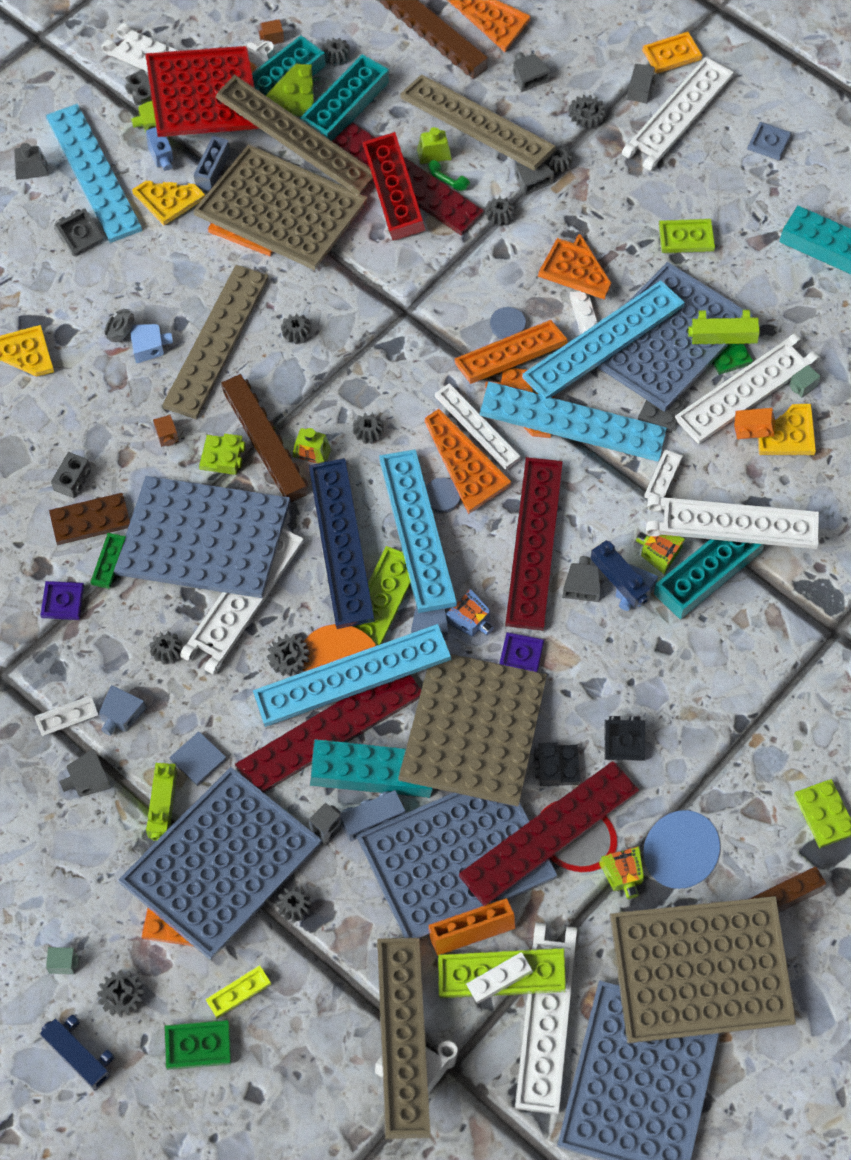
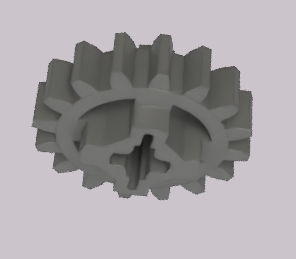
M583 94L582 98L577 96L576 101H571L569 117H571V122L576 121V126L582 124V128L585 125L591 128L592 124L598 126V122L602 123L603 118H605V106L603 101H598V97L593 99L592 95L586 97Z
M285 634L284 639L278 636L277 643L271 642L274 647L268 648L270 653L267 655L270 661L269 665L271 668L274 667L273 670L276 673L280 671L282 676L286 672H288L289 676H292L293 671L299 674L300 667L302 669L306 668L303 663L309 662L306 656L310 655V652L307 649L306 642L303 643L304 641L301 637L297 639L295 634L291 638ZM296 646L300 648L301 653L297 651ZM276 657L280 659L281 664L277 662Z
M122 970L119 971V975H115L112 971V977L109 979L105 976L106 983L99 984V987L102 989V991L97 992L98 997H102L98 1000L99 1004L104 1005L103 1010L105 1012L110 1009L111 1016H114L116 1012H118L119 1017H122L123 1012H126L129 1016L130 1010L137 1011L136 1004H142L143 1002L139 997L144 995V991L140 990L143 987L142 982H138L139 978L137 975L132 977L131 971H128L126 975H124ZM126 981L131 983L134 988L128 987ZM121 987H122L124 993L121 994V997H120V999H119V997H118L117 994H120ZM108 999L114 1000L116 1006L112 1005Z

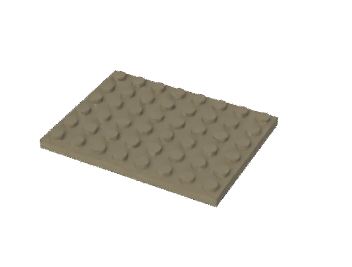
M248 144L194 209V215L315 270L366 205L367 197L353 193L341 185Z
M450 654L452 660L427 668L398 780L519 807L547 674Z
M776 896L609 914L627 1044L796 1025Z

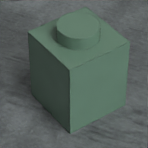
M807 365L792 376L789 386L794 393L802 398L818 386L821 376Z
M48 947L46 961L48 973L74 974L75 968L79 966V955H76L74 948Z

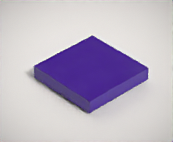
M45 581L40 613L41 618L80 620L84 583Z
M506 632L499 664L538 672L544 639Z

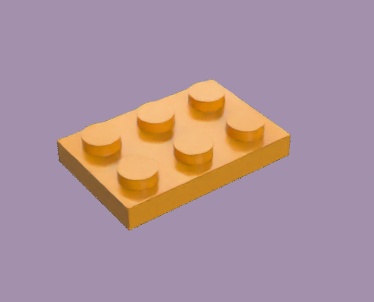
M689 32L643 45L642 48L651 66L655 67L654 71L656 74L702 60V54Z

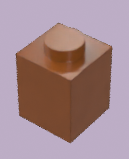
M280 19L260 23L261 30H258L260 40L264 42L270 41L273 45L284 43V32Z
M171 414L153 419L154 428L161 447L171 446L179 442Z

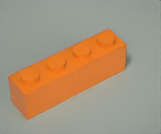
M507 898L441 920L428 925L430 940L438 956L515 929L513 910Z

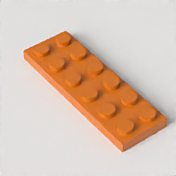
M548 320L454 358L455 365L468 382L472 384L566 345L568 341L553 321Z

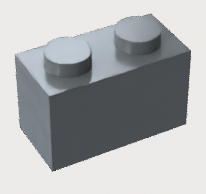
M635 63L628 88L627 100L647 104L648 97H652L654 87H651V85H655L657 74H654L655 67Z

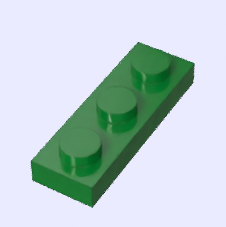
M107 533L90 581L91 585L110 589L115 575L114 569L126 536Z

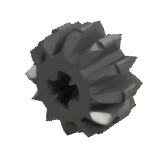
M333 37L332 40L327 39L326 43L322 46L326 63L330 62L331 65L337 63L339 66L340 62L345 63L349 59V44H347L346 40L341 41L340 37L338 39Z
M562 144L559 147L555 145V151L544 163L551 170H554L555 174L558 171L563 174L564 170L568 171L573 164L572 151H569L568 147L563 148Z
M501 196L498 199L493 197L491 201H488L485 208L487 220L491 221L492 224L498 223L499 226L502 223L507 225L508 221H512L515 213L513 203L508 201L507 197L505 199H502Z
M297 313L295 316L289 314L288 318H284L283 324H281L283 338H287L288 343L294 341L295 345L297 341L303 343L304 339H309V334L312 331L309 319H306L304 315L299 317Z
M365 412L363 417L358 415L357 420L353 422V434L356 435L357 440L362 439L363 443L369 441L372 444L373 439L379 441L380 436L383 435V421H381L379 416L374 417L373 412L371 415H367Z
M160 631V637L153 636L154 642H150L149 646L151 648L150 654L154 656L156 662L161 660L164 665L168 660L172 664L173 658L179 660V654L182 651V641L178 639L176 633L171 635V632L167 631L166 635H163Z
M293 886L291 892L286 888L284 890L285 895L279 894L278 896L281 901L276 902L277 907L280 908L278 910L279 915H284V920L286 921L290 917H292V922L294 923L296 922V917L303 921V914L309 915L310 910L308 908L312 907V902L308 901L310 895L304 894L303 888L298 892L295 886ZM292 902H297L296 907H292Z

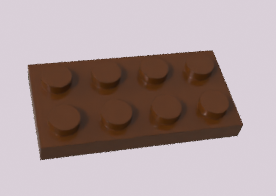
M123 492L49 510L57 546L128 529L130 524Z

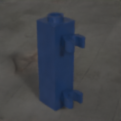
M605 540L591 550L590 559L634 608L648 602L651 589L644 582L645 579L640 574H637L615 550V546L611 541Z
M73 1014L63 1025L56 1018L53 1021H48L39 1033L43 1040L96 1091L110 1077L105 1067L115 1059L114 1055L107 1049L96 1060L70 1033L80 1025L79 1020Z

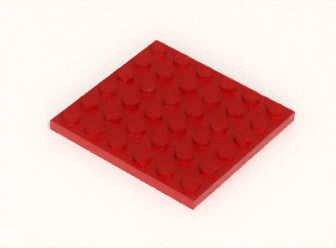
M247 46L145 53L157 137L260 129L215 98L216 94L234 75L254 88Z

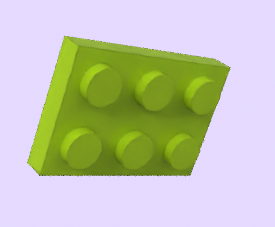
M711 219L661 220L658 223L662 253L712 252L715 249Z
M832 779L794 792V797L819 848L851 837V818Z

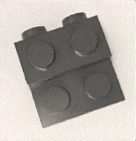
M86 208L82 210L77 209L71 213V216L58 219L54 226L60 239L67 245L73 256L104 239Z

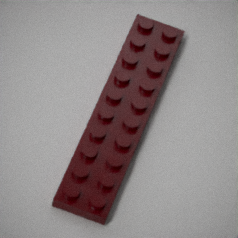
M352 122L332 142L369 167L362 142L374 139L375 137ZM403 156L419 208L461 236L484 215L483 209Z
M530 457L525 459L505 627L544 631L563 461Z
M408 675L344 698L235 763V767L244 778L265 793L312 764L315 739L347 743L420 698L421 689L412 676Z
M611 761L461 871L459 877L480 903L486 906L635 796L639 789L614 761Z

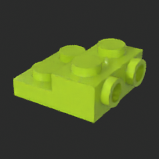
M224 433L223 437L206 435L199 469L236 475L237 469L241 468L242 465L241 452L244 453L246 447L243 437Z

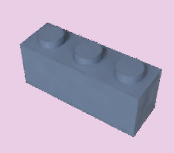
M212 136L194 173L195 185L199 189L210 191L216 184L230 155L229 140Z
M395 790L392 792L386 791L381 793L378 798L373 800L367 799L357 807L344 809L340 813L341 824L351 842L357 839L356 835L405 814V809Z

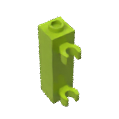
M699 310L698 319H692V326H688V337H692V344L758 343L759 322L758 318H750V310H742L741 318L706 319V310Z
M155 763L146 827L147 836L153 841H157L171 825L178 772L176 764Z

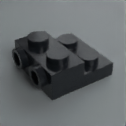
M609 716V720H604V760L645 761V720H641L639 716H629V720H621V716Z
M558 742L538 743L537 749H534V760L538 761V767H535L536 780H540V786L580 785L578 745H558Z

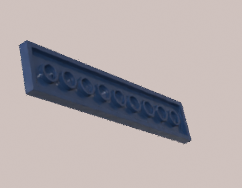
M342 458L309 465L336 628L341 629L375 622L346 460Z

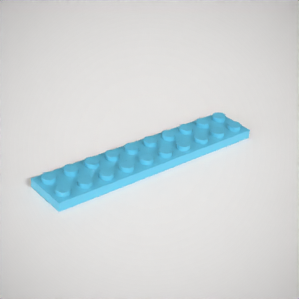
M78 104L47 114V121L109 243L141 232L142 227Z
M660 280L524 372L522 378L539 395H542L544 399L552 398L682 309L685 302Z
M489 381L479 414L491 419L657 462L660 459L667 428L551 397L544 399L542 395Z
M416 449L380 455L379 461L418 613L455 607L457 602Z
M436 624L255 689L253 693L263 723L267 727L452 659L439 625Z

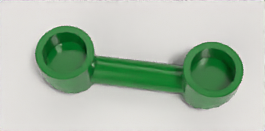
M431 160L428 164V169L432 176L451 185L455 190L465 191L470 186V181L464 176H459L457 180H454L440 172L442 166L438 161Z

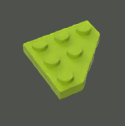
M308 64L293 65L265 96L292 115L302 116L314 104L312 66Z

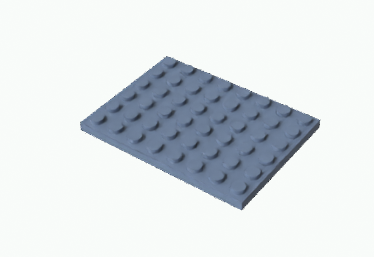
M666 262L629 301L661 280L685 302L684 307L597 366V368L664 412L729 345L692 344V337H688V326H692V319H698L699 310H706V319L741 318L742 310H744L669 262Z
M145 476L114 573L119 576L263 598L291 502L290 498Z
M230 767L118 879V882L209 960H212L322 844V840Z
M451 793L356 835L403 937L419 938L421 940L430 936L428 925L483 906L460 879L459 873L527 824L529 820L520 802L519 807L463 794ZM550 860L546 861L492 903L505 898L510 900L556 879L557 874Z
M599 980L557 1147L599 1160H691L719 1033L627 1044L620 988L618 985Z

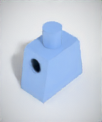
M157 324L133 325L130 330L136 363L162 356L164 354L162 345L173 343L171 333L160 334L159 325Z

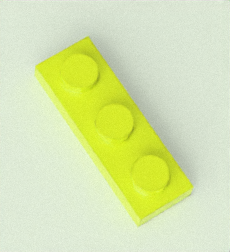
M259 965L205 1000L218 1019L269 987L271 982Z

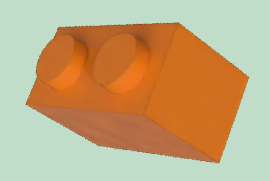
M773 408L736 411L734 428L737 439L773 437L775 432Z

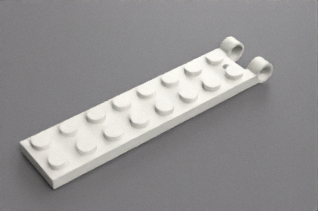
M124 23L116 29L118 36L124 39V41L119 46H116L113 41L106 40L101 46L107 55L114 56L147 71L145 53L178 51L131 30Z
M705 57L634 138L626 144L622 155L631 159L636 150L639 149L649 155L643 167L653 171L658 161L733 77L734 72Z
M794 333L775 348L678 413L675 419L700 444L735 420L736 411L751 409L791 381L792 376L805 366L809 365L811 368L816 366L821 357L815 351H812L803 358L795 350L800 346L803 339L797 333Z
M659 496L648 498V510L654 512L664 510V523L658 521L646 523V534L649 536L672 535L817 549L819 512Z
M283 528L263 598L222 592L188 643L183 647L180 657L190 662L198 648L209 653L212 657L208 660L205 670L215 675L231 648L304 543V539Z
M535 923L532 950L560 948L565 950L566 992L527 995L515 1109L558 1114L577 928L567 926L565 943L545 941L546 924Z

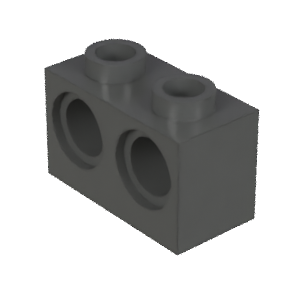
M143 69L125 77V89L128 94L132 95L136 106L152 101L149 78Z
M68 452L51 480L53 490L74 498L81 491L85 478H88L91 473L89 460Z
M326 802L309 819L310 831L322 840V844L325 847L342 830L340 811L334 805L329 806Z

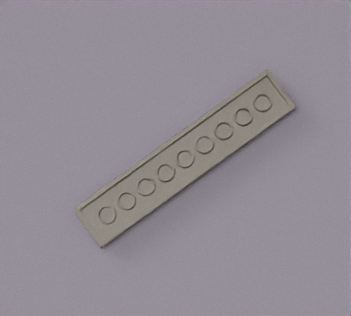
M422 74L400 93L401 99L534 171L555 151V145Z
M236 75L216 94V99L351 192L359 195L372 181L373 176L368 166Z
M235 265L162 404L163 409L197 420L269 279L267 274Z
M377 938L385 1139L430 1138L419 938Z

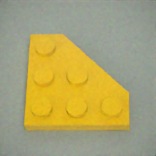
M144 181L132 189L137 199L163 226L200 203L205 197V194L195 184L189 183L187 185H177L175 182L159 184L153 183V181Z
M41 325L0 335V361L36 377L54 372Z
M792 404L782 416L780 415L775 420L774 436L758 438L759 455H815L811 404Z

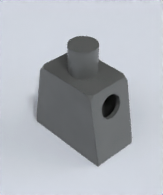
M519 52L515 55L513 74L521 93L550 82V69L536 54L525 56L523 52Z
M23 143L20 148L14 149L16 180L49 176L47 160L39 146H30L28 143Z
M519 162L515 165V177L524 196L553 184L554 173L544 162L535 171Z
M581 556L579 564L572 563L570 565L562 598L599 602V570L597 566L590 565V557Z
M94 749L67 765L66 768L70 777L59 781L63 792L75 788L79 797L111 789Z

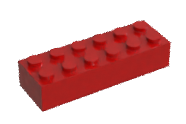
M396 132L362 142L392 241L425 231Z

